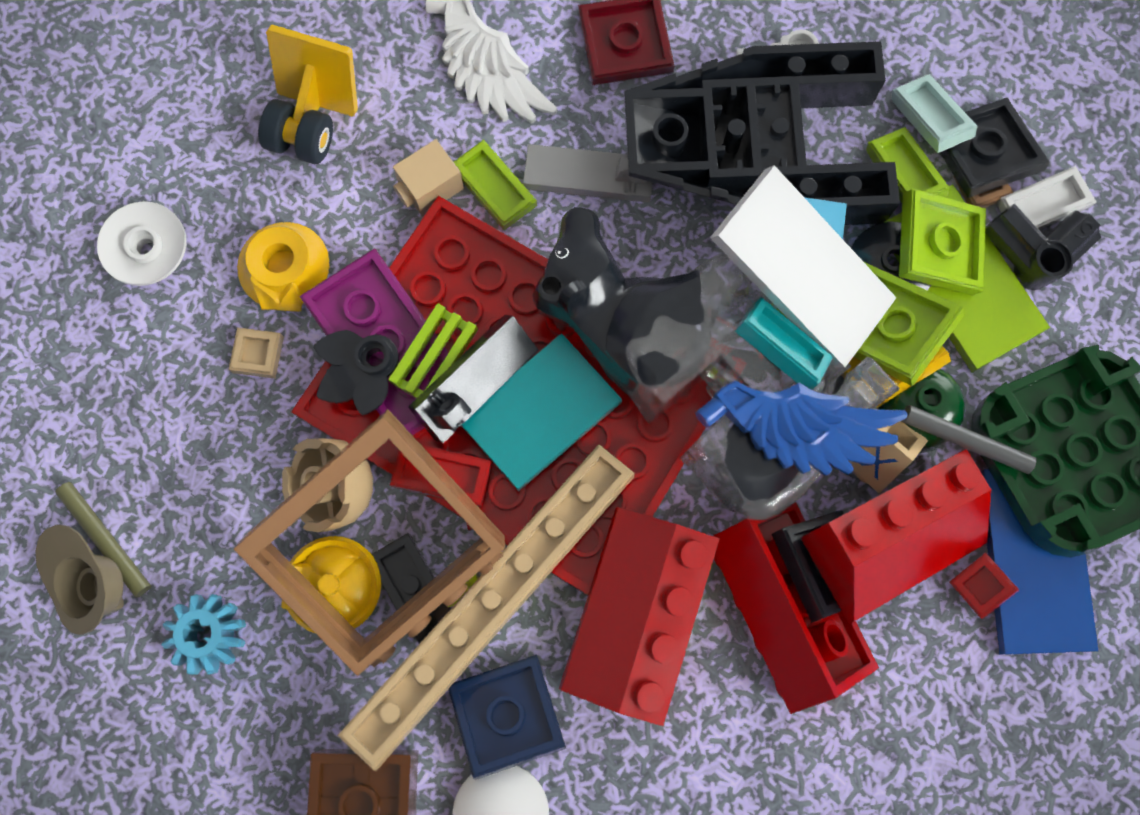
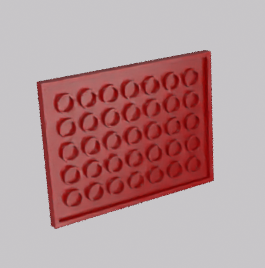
M438 195L389 267L425 320L428 319L437 303H439L450 313L454 312L461 316L464 321H470L477 325L478 331L464 353L504 315L514 316L537 347L538 351L531 358L562 333L622 399L620 405L519 492L492 462L482 507L480 508L505 535V546H508L598 445L602 446L633 471V480L551 572L552 575L588 596L615 508L618 507L653 517L706 428L698 420L695 412L707 404L722 387L733 382L737 374L733 370L723 367V371L728 373L723 381L716 374L715 370L724 361L705 351L702 367L688 382L670 393L645 395L623 388L631 395L630 398L607 377L600 363L570 326L561 332L554 325V320L539 314L532 295L537 283L544 274L548 259ZM443 320L435 331L437 337L446 324ZM457 328L444 346L448 353L462 333ZM676 355L673 359L679 361L683 356ZM325 361L291 413L330 438L350 443L380 417V414L377 410H374L364 416L361 415L353 400L339 404L320 400L317 397V391L324 375L331 366ZM461 426L444 443L435 441L425 428L413 435L424 446L490 460ZM388 439L367 460L392 475L399 449ZM424 495L462 518L445 499Z

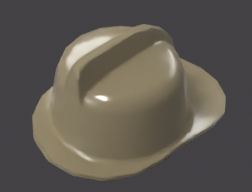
M57 524L45 529L38 539L35 550L36 566L41 580L55 605L62 624L71 633L83 635L92 632L99 625L104 615L117 612L124 607L122 572L118 564L109 557L93 554L81 534L70 526Z

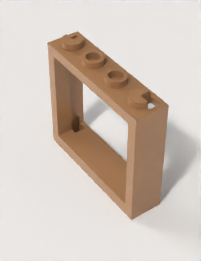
M387 409L251 529L235 546L234 551L358 676L370 665L375 667L380 662L384 664L396 649L393 645L406 634L412 638L420 633L432 618L429 614L443 603L448 607L456 602L468 587L465 583L476 573L480 572L482 575H485L493 570V564L504 556L501 552L505 549V535ZM390 439L481 538L364 639L271 542Z

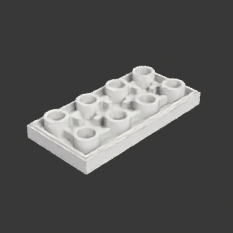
M775 165L766 168L710 237L792 323L832 355L833 358L830 363L835 368H845L896 299L891 291Z

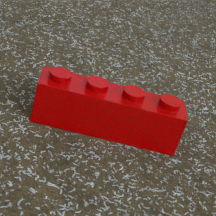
M965 449L801 537V540L850 624L986 544L988 541L991 488L968 450Z
M795 500L751 516L713 535L720 538L714 561L721 569L729 585L734 603L741 611L754 638L756 649L763 656L775 681L776 690L784 700L790 714L837 698L879 669L856 621L849 624L842 611L811 623L772 537V533L782 528L805 521Z
M616 507L559 690L616 713L664 726L720 538L676 523Z

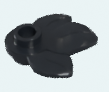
M343 330L323 337L314 345L313 348L318 355L331 365L317 391V397L320 400L337 404L353 400L357 410L363 416L382 405L388 395V377L392 375L399 363L398 349L389 338L382 335H370L362 338L352 331ZM376 352H382L384 354L382 363L378 366H371L370 357Z

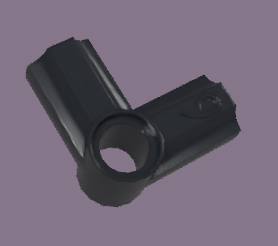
M1015 203L994 218L985 228V234L1014 264L1013 271L1021 285L1025 289L1032 291L1040 290L1069 274L1073 264L1102 238L1099 231L1101 225L1091 214H1083L1078 210L1071 212L1051 232L1044 236Z

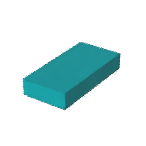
M759 297L750 306L735 329L738 335L796 383H801L811 390L820 383L833 358L831 354L762 297Z

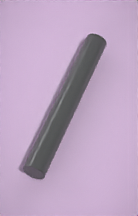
M908 405L904 409L907 412V418L902 420L903 423L1026 474L1031 473L1035 468L1036 458L912 405Z

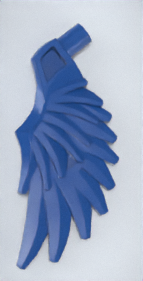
M737 380L722 387L707 404L695 412L698 420L706 428H709L723 415H726L731 422L741 429L742 433L746 434L749 432L755 449L758 451L763 450L767 460L777 457L783 468H789L794 463L801 474L809 472L811 465L823 476L832 472L830 465L848 475L854 469L850 462L866 465L874 464L876 457L861 447H883L896 444L898 442L897 435L877 429L892 426L907 418L905 410H877L844 406L849 403L848 396L822 394L812 391L801 383H797L783 391L766 392L752 389Z

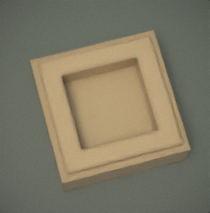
M237 327L228 370L236 374L276 379L284 336L276 332Z

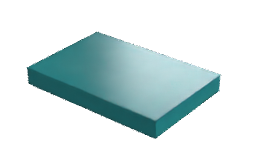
M561 333L516 371L460 426L519 492L620 405L622 399Z

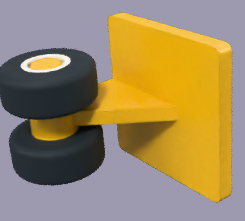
M270 25L266 35L276 91L279 95L297 100L295 107L292 103L273 99L265 106L258 127L259 143L263 149L279 154L287 151L290 145L293 144L295 146V154L299 160L311 164H319L324 160L329 151L333 136V122L328 114L319 112L318 109L322 107L352 117L355 116L358 110L352 49L297 31Z

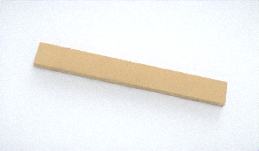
M598 445L502 551L504 556L493 564V570L485 575H481L337 736L368 766L377 771L633 480L634 472L602 446Z

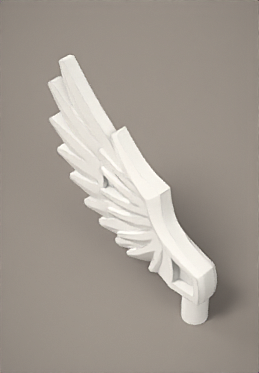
M426 0V13L445 14L446 38L442 45L445 54L442 60L445 65H449L448 76L453 79L456 77L455 89L461 91L465 86L468 103H474L477 95L482 114H488L491 105L503 122L509 120L506 103L517 115L531 124L535 122L536 116L529 105L553 116L557 113V107L525 76L529 73V67L513 50L508 34L486 26L476 15L471 0Z

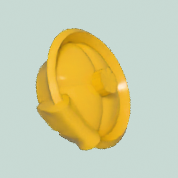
M292 222L274 223L255 232L244 244L237 263L238 278L243 290L252 300L260 305L261 310L301 312L302 304L304 303L299 296L327 279L329 273L328 251L322 239L310 228Z
M328 536L311 541L292 557L290 563L354 629L369 618L380 597L381 575L374 557L364 546L346 537ZM282 600V604H281L282 609L288 610V612H289V614L291 615V617H292L301 627H303L304 629H306V630H308V631H310V632H312V633H315V632Z

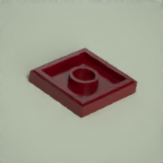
M607 0L578 5V16L592 86L674 73L675 65L661 0Z

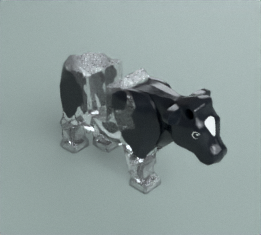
M574 207L562 217L558 240L549 256L544 274L532 295L533 302L539 314L554 320V325L561 332L570 326L578 334L600 363L607 377L632 399L649 424L702 379L708 384L706 390L711 398L722 387L735 380L757 391L766 392L783 391L797 384L735 332L750 306L759 297L764 298L778 311L779 309L723 251L702 262L690 273L667 278H624L614 257L602 240L600 221L592 210ZM747 281L745 288L737 291ZM866 357L846 374L845 380L837 393L832 394L836 379L851 367L849 363L845 368H835L830 363L820 383L812 390L826 395L848 396L849 403L844 406L879 410L876 407L899 391V387L872 358ZM727 416L723 417L700 437L680 458L699 477L717 500L732 512H741L750 520H766L779 515L800 499L821 474L811 465L809 472L801 474L794 463L789 468H783L777 457L767 460L763 450L758 451L755 449L749 432L746 434L742 433L741 429L731 422Z

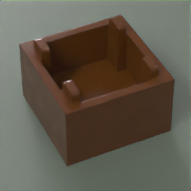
M322 749L311 753L307 815H416L418 750H394L377 771L368 766L352 749Z

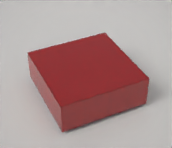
M984 553L949 581L981 619H984L1020 590L987 553Z

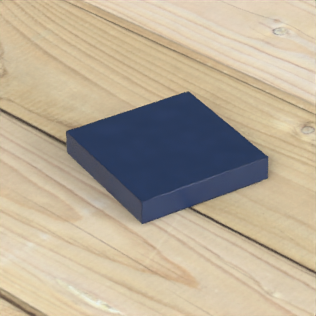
M537 654L454 682L448 689L474 780L567 749Z

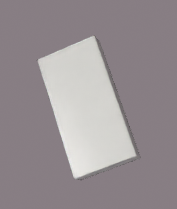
M1074 166L1000 198L996 204L1002 213L1015 203L1040 230L1063 220L1075 210L1081 212L1092 207L1096 200L1077 167Z

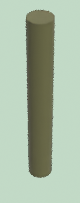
M66 482L59 486L55 494L102 555L109 557L118 564L122 572L123 582L132 594L138 598L151 589V584L72 482Z

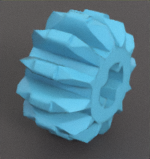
M195 594L190 597L189 607L182 604L174 606V613L179 620L177 622L165 621L162 624L164 629L173 631V637L166 639L161 645L164 649L177 648L170 662L174 666L186 663V671L191 675L199 674L202 668L207 674L218 673L220 662L226 665L233 664L236 659L229 649L230 646L244 647L246 644L244 639L234 637V631L242 630L246 627L245 620H231L236 614L238 607L233 603L222 606V597L211 594L206 601L202 595ZM201 626L211 628V637L204 638L207 642H199L197 639L198 631H204Z

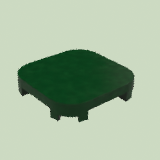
M1099 345L1081 348L1070 357L1011 383H1003L978 404L972 416L971 431L1036 458L1035 468L1031 473L1026 474L980 455L1024 531L1037 546L1053 555L1075 557L1088 554L1140 529V383L1135 377L1140 373V365L1133 357L1125 360L1110 351L1099 350Z

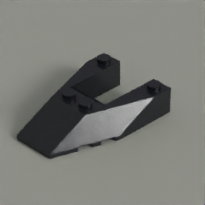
M881 41L751 46L745 48L743 54L718 62V59H714L701 64L700 69L677 77L676 73L624 91L629 176L737 205L766 168L775 165L803 197L846 203L845 225L883 223L890 218L900 204L895 162L807 165L801 108L872 106L886 81Z

